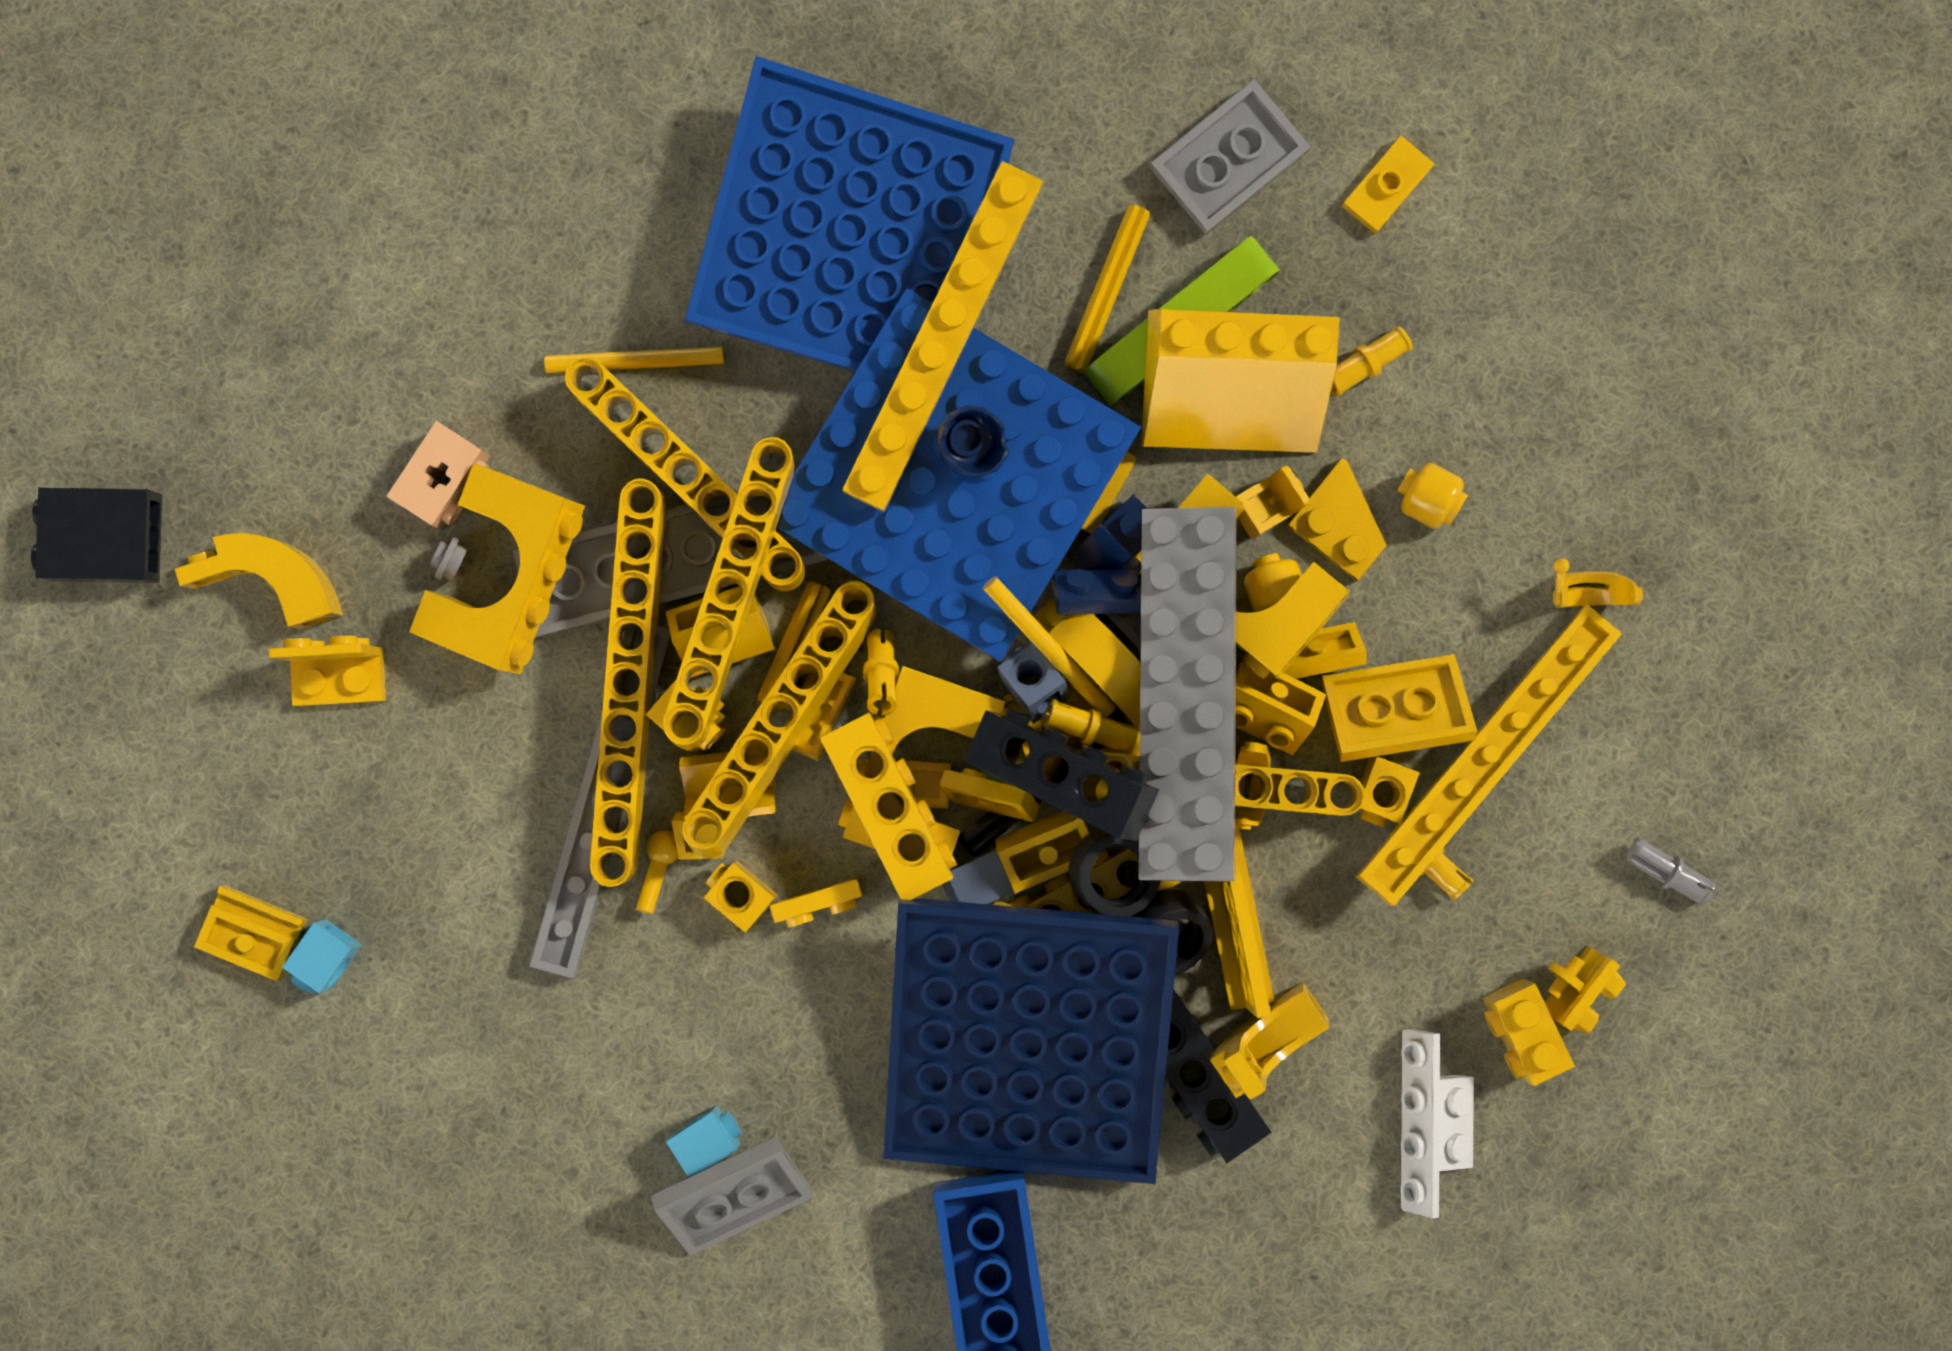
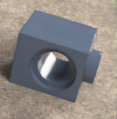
M1033 643L1025 648L1014 649L1006 655L1002 664L997 667L1002 685L1026 716L1031 718L1032 724L1044 717L1045 710L1051 699H1055L1060 703H1065L1070 699L1066 681ZM1031 674L1042 677L1033 685L1021 683L1023 678Z
M996 849L950 869L954 876L953 879L942 884L948 900L956 902L989 904L1014 892Z

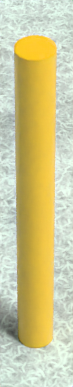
M724 346L546 355L544 358L546 373H565L569 364L581 357L594 358L607 370L725 364Z
M996 576L987 581L983 586V590L1093 709L1101 711L1103 717L1109 716L1116 707L1113 702Z

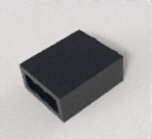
M38 487V499L34 501L32 508L33 521L37 525L36 544L33 545L31 550V564L35 570V578L69 582L160 583L162 494L148 489Z

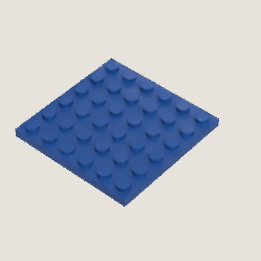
M756 56L684 322L856 372L906 288L928 301L934 302L1001 162L1009 163L1015 139Z
M906 288L796 469L776 529L1001 662L1020 629L983 590V586L987 581L996 576L1031 613L1139 433L1141 426L976 328H973L885 512L843 493L842 489L933 304ZM965 405L986 408L1005 426V442L1009 449L1008 457L996 472L981 478L956 474L941 460L937 449L936 439L939 426L949 412Z

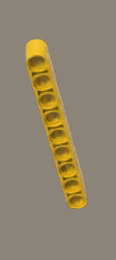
M634 479L628 482L622 489L619 499L590 870L593 878L599 884L607 887L619 886L631 880L636 874L639 861L650 718L645 714L651 709L667 501L664 493L651 481L645 479ZM646 490L652 491L655 500L653 507L645 513L635 512L633 500L637 493ZM637 536H648L651 542L649 553L643 558H632L629 551L631 541ZM636 580L644 581L647 586L645 599L638 604H630L626 599L625 593L628 585ZM632 625H638L643 631V641L638 648L628 650L622 643L623 632ZM633 670L639 677L640 685L634 694L625 696L619 689L618 681L624 672ZM625 715L630 716L636 724L635 735L628 741L620 740L615 733L616 722ZM619 761L626 762L632 769V779L624 787L616 785L611 778L612 767ZM616 806L624 809L629 818L628 826L620 833L612 830L607 820L608 813ZM611 852L619 854L625 862L624 872L619 878L611 877L604 869V860Z

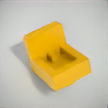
M1287 465L1236 496L1243 502L1244 511L1238 519L1251 540L1310 504V499L1304 491L1301 481L1295 477Z

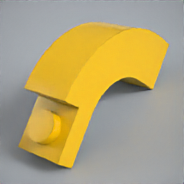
M233 533L212 537L218 555L215 554V551L201 552L188 557L189 564L174 569L179 586L191 589L240 574L255 573L261 576L276 591L287 625L291 628L303 629L343 616L334 587L327 575L313 559L289 544L261 535Z
M1053 596L1033 617L1116 706L1115 709L1132 725L1137 726V730L1140 732L1141 662L1094 614H1058Z
M1301 982L1276 999L1275 1002L1269 1004L1272 1016L1257 1018L1253 1015L1229 1035L1212 1054L1210 1061L1235 1098L1245 1093L1249 1100H1252L1266 1091L1268 1075L1282 1060L1329 1029V1018L1304 982Z

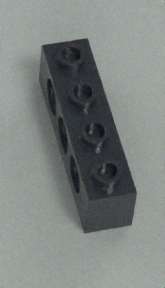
M1005 707L1003 714L985 710L964 759L965 762L1119 839L1137 841L1160 790L1145 782L1148 774L1123 763L1120 769H1117L1105 763L1108 757L1107 754L1090 746L1082 744L1080 750L1066 744L1069 736L1047 726H1043L1040 732L1028 726L1030 717L1013 709ZM1027 741L1029 755L1024 762H1021L1019 749ZM1065 759L1068 764V774L1060 782L1057 776V768ZM1104 778L1108 785V792L1106 797L1099 801L1096 796V787L1099 781Z
M1173 988L1170 1023L1177 1026L1178 1034L1176 1039L1171 1044H1168L1165 1078L1168 1077L1177 1090V1093L1172 1095L1171 1099L1185 1119L1194 1115L1203 1128L1196 1136L1211 1158L1220 1153L1227 1164L1272 1132L1245 1093L1235 1098L1210 1061L1215 1048ZM1191 1060L1201 1062L1203 1073L1197 1081L1189 1083L1180 1079L1179 1073L1184 1063ZM1222 1098L1228 1101V1112L1223 1118L1212 1120L1206 1117V1106L1211 1100Z

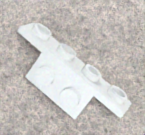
M1406 1029L1402 1032L1401 1208L1403 1211L1429 1218H1439V1171L1473 1168L1474 1077L1467 1075L1440 1076V1034Z

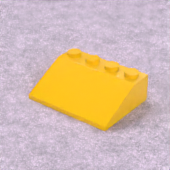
M1169 309L1148 310L1141 446L1317 453L1337 365L1340 317Z

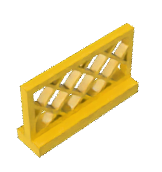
M1235 828V882L1203 881L1229 1010L1247 1008L1257 1018L1272 1016L1269 1003L1275 1002L1241 833L1240 829Z

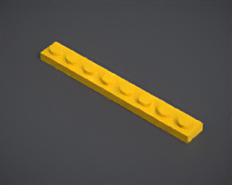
M1004 161L1001 162L842 489L843 493L885 512L1043 186V180Z
M1588 604L1582 607L1478 730L1476 740L1467 743L1356 877L1390 907L1395 906L1622 633Z

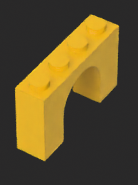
M473 463L458 505L494 519L509 529L517 542L520 553V567L517 579L504 598L484 608H477L451 596L425 590L409 632L499 671L521 674L524 666L532 658L534 652L533 642L539 626L548 616L550 610L549 600L555 584L562 577L566 569V555L571 542L581 530L582 514L585 505L499 471Z
M1209 474L1202 479L1178 507H1235L1236 519L1244 511L1243 502ZM1142 550L1136 556L1140 565H1142ZM1313 562L1289 591L1270 608L1254 613L1236 612V646L1247 654L1243 662L1262 679L1268 673L1275 679H1278L1349 598L1350 591L1318 564Z
M902 666L899 678L895 681L897 707L895 711L885 715V717L876 715L875 721L882 717L884 718L895 740L894 743L888 745L893 755L896 747L904 738L915 731L925 728H942L973 739L985 710L1002 714L1006 702ZM873 751L870 760L861 758L858 769L863 776L875 778L883 770V759L877 752ZM894 792L885 793L879 800V811L884 817L895 819L902 815L904 806L897 799ZM846 800L838 823L839 826L845 827L842 838L875 849L852 801ZM936 821L937 824L930 827V830L937 844L946 841L953 854L961 829ZM906 834L899 842V850L905 858L915 860L923 856L925 842L917 834Z

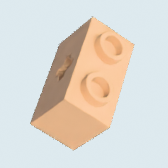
M435 421L386 497L431 526L442 530L446 523L448 525L454 524L464 510V507L459 506L458 502L473 463L489 468L490 466L486 462L491 455L438 421ZM439 471L446 473L451 478L446 486L440 484L435 478Z

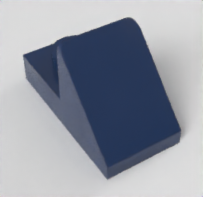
M1133 494L1103 524H1100L1069 558L1082 570L1121 569L1142 549V509L1148 508Z

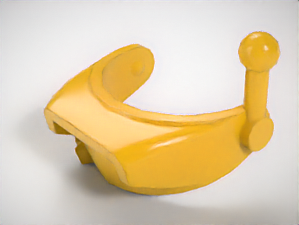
M1559 558L1554 562L1556 578L1553 603L1556 605V608L1585 606L1587 604L1589 606L1640 605L1643 600L1642 587H1638L1634 581L1611 571L1566 573L1570 567L1568 560ZM1580 583H1602V584H1605V587H1601V586H1578V587L1568 588V587L1571 586V585L1580 584Z
M1245 742V746L1240 747L1236 760L1237 765L1270 767L1271 762L1268 746L1254 742ZM1252 773L1248 799L1255 798L1261 790L1259 778ZM1246 775L1241 778L1238 785L1239 792L1243 797ZM1235 806V828L1251 830V825L1259 826L1266 809Z

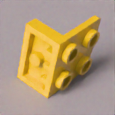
M331 636L328 637L329 645H325V641H311V638L283 639V648L268 649L269 658L290 661L292 706L386 701L384 649L370 645L369 638Z

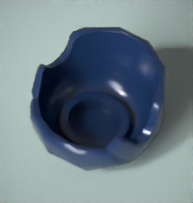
M965 405L947 414L937 430L936 442L940 458L956 474L981 478L996 472L1008 457L1009 449L1005 442V426L984 407Z

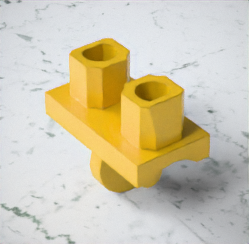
M1587 946L1579 957L1574 955L1565 968L1553 961L1547 969L1557 978L1547 990L1551 995L1545 1001L1552 1019L1570 1031L1576 1029L1584 1034H1589L1599 1022V1014L1590 1008L1599 994L1611 1000L1617 998L1626 986V982L1617 972L1621 966L1612 958L1602 955L1590 946Z

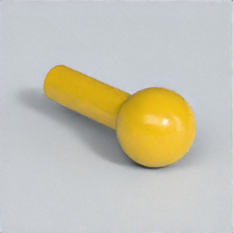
M659 830L653 833L646 844V852L651 861L635 909L645 914L653 915L667 867L678 859L674 832L669 830Z

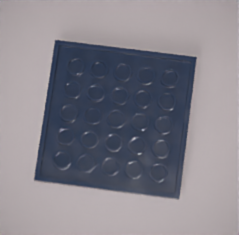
M914 898L912 900L899 899L883 1159L1155 1184L1179 921Z

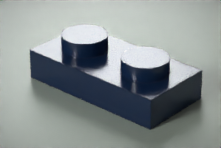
M1141 569L1056 570L1052 576L1051 586L1057 613H1141V575L1139 574Z

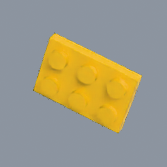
M1455 654L1322 675L1321 687L1323 693L1326 694L1325 703L1341 762L1476 740L1478 731Z

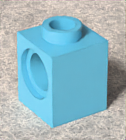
M327 919L317 921L309 928L282 968L293 975L290 980L297 987L311 994L315 991L320 994L333 988L362 947V944Z
M715 1106L672 1134L666 1143L688 1178L737 1151L741 1144L737 1137L742 1134V1131L729 1111L722 1114L718 1106Z

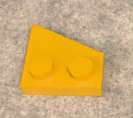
M1341 458L1310 496V504L1299 510L1287 527L1357 582L1387 545L1348 462Z

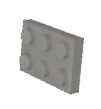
M1253 79L1152 161L1149 168L1202 232L1207 235L1307 154L1311 146L1256 80Z
M777 1137L758 1143L751 1147V1149L723 1162H718L681 1182L673 1183L668 1188L651 1196L654 1211L690 1256L813 1198L807 1180Z

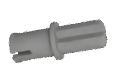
M1636 840L1627 852L1628 863L1657 879L1660 887L1664 889L1670 887L1699 906L1705 905L1713 895L1707 892L1706 888L1712 891L1716 889V882L1714 880L1708 879L1686 866L1682 857L1677 855L1671 857L1644 840Z

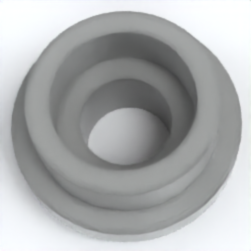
M452 537L450 544L440 541L430 563V566L437 568L435 578L441 580L443 576L453 581L468 549L458 544L459 539Z

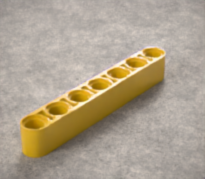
M590 357L577 358L571 362L566 369L565 381L576 399L723 539L737 493L600 362ZM588 373L599 374V383L594 389L590 391L579 390V381L584 375ZM626 403L632 406L631 415L627 420L623 422H613L611 420V412L618 404ZM653 434L664 436V446L660 451L652 454L643 451V443L647 437ZM684 465L695 466L697 468V476L693 482L687 485H680L675 482V474L680 467ZM716 496H726L730 500L729 509L721 516H711L707 512L709 501ZM747 504L746 510L748 513L760 516ZM775 531L761 577L777 590L791 591L800 586L804 580L805 565L798 552ZM738 541L732 549L746 560L755 554L757 546L751 548L743 547ZM784 557L794 560L796 568L792 576L787 579H777L772 576V566L775 561Z
M764 438L755 444L751 452L664 715L663 728L666 736L682 749L699 747L705 742L709 734L794 475L795 464L791 448L780 438ZM777 453L782 455L786 461L779 471L768 472L760 466L762 459L768 454ZM763 496L771 501L769 511L760 516L748 513L746 506L753 497ZM743 539L751 540L757 545L755 554L746 560L737 559L732 555L734 545ZM727 583H736L743 588L740 599L732 604H724L717 598L718 591ZM719 626L728 631L726 643L716 649L705 646L703 637L706 631L711 627ZM705 670L712 673L714 678L713 684L708 691L694 693L689 689V679L696 671ZM686 714L696 716L699 726L693 736L680 738L675 735L674 725L679 717Z
M849 581L842 584L836 590L686 816L682 825V834L687 844L698 856L715 858L728 848L874 626L878 617L877 606L871 588L865 583ZM853 600H862L867 603L866 609L859 614H849L845 611L846 605ZM836 636L843 640L842 645L835 651L827 652L820 648L821 643L828 637ZM812 673L818 676V681L813 687L809 689L796 687L797 679L801 675ZM787 710L793 713V719L788 725L784 727L771 725L772 717L777 712ZM756 748L768 750L767 759L762 764L752 766L746 763L747 755ZM731 786L743 788V794L736 803L724 804L721 802V795L726 788ZM706 824L717 826V834L712 841L708 843L696 842V833L701 826Z
M1103 752L1108 755L1105 763L1115 760L1140 770L1139 755ZM1235 764V806L1346 816L1357 812L1365 800V790L1361 782L1347 774ZM1248 773L1255 774L1261 782L1260 793L1253 799H1245L1239 792V782ZM1297 777L1304 782L1306 794L1302 801L1293 804L1287 800L1284 789L1290 779ZM1100 780L1096 787V793L1107 794L1108 786L1103 780ZM1344 782L1351 790V799L1347 805L1338 808L1331 801L1330 792L1335 784Z

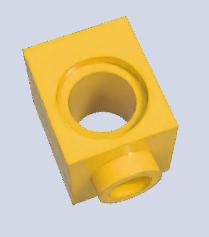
M1378 756L1369 757L1360 781L1365 790V800L1359 809L1362 811L1359 819L1382 828L1386 827L1387 821L1401 824L1420 773ZM1381 781L1387 782L1393 789V798L1384 807L1379 806L1373 798V790Z
M738 861L733 862L729 868L721 863L705 882L711 889L704 896V899L745 933L751 929L778 896V894ZM732 881L743 882L749 889V900L743 906L734 905L727 898V887Z

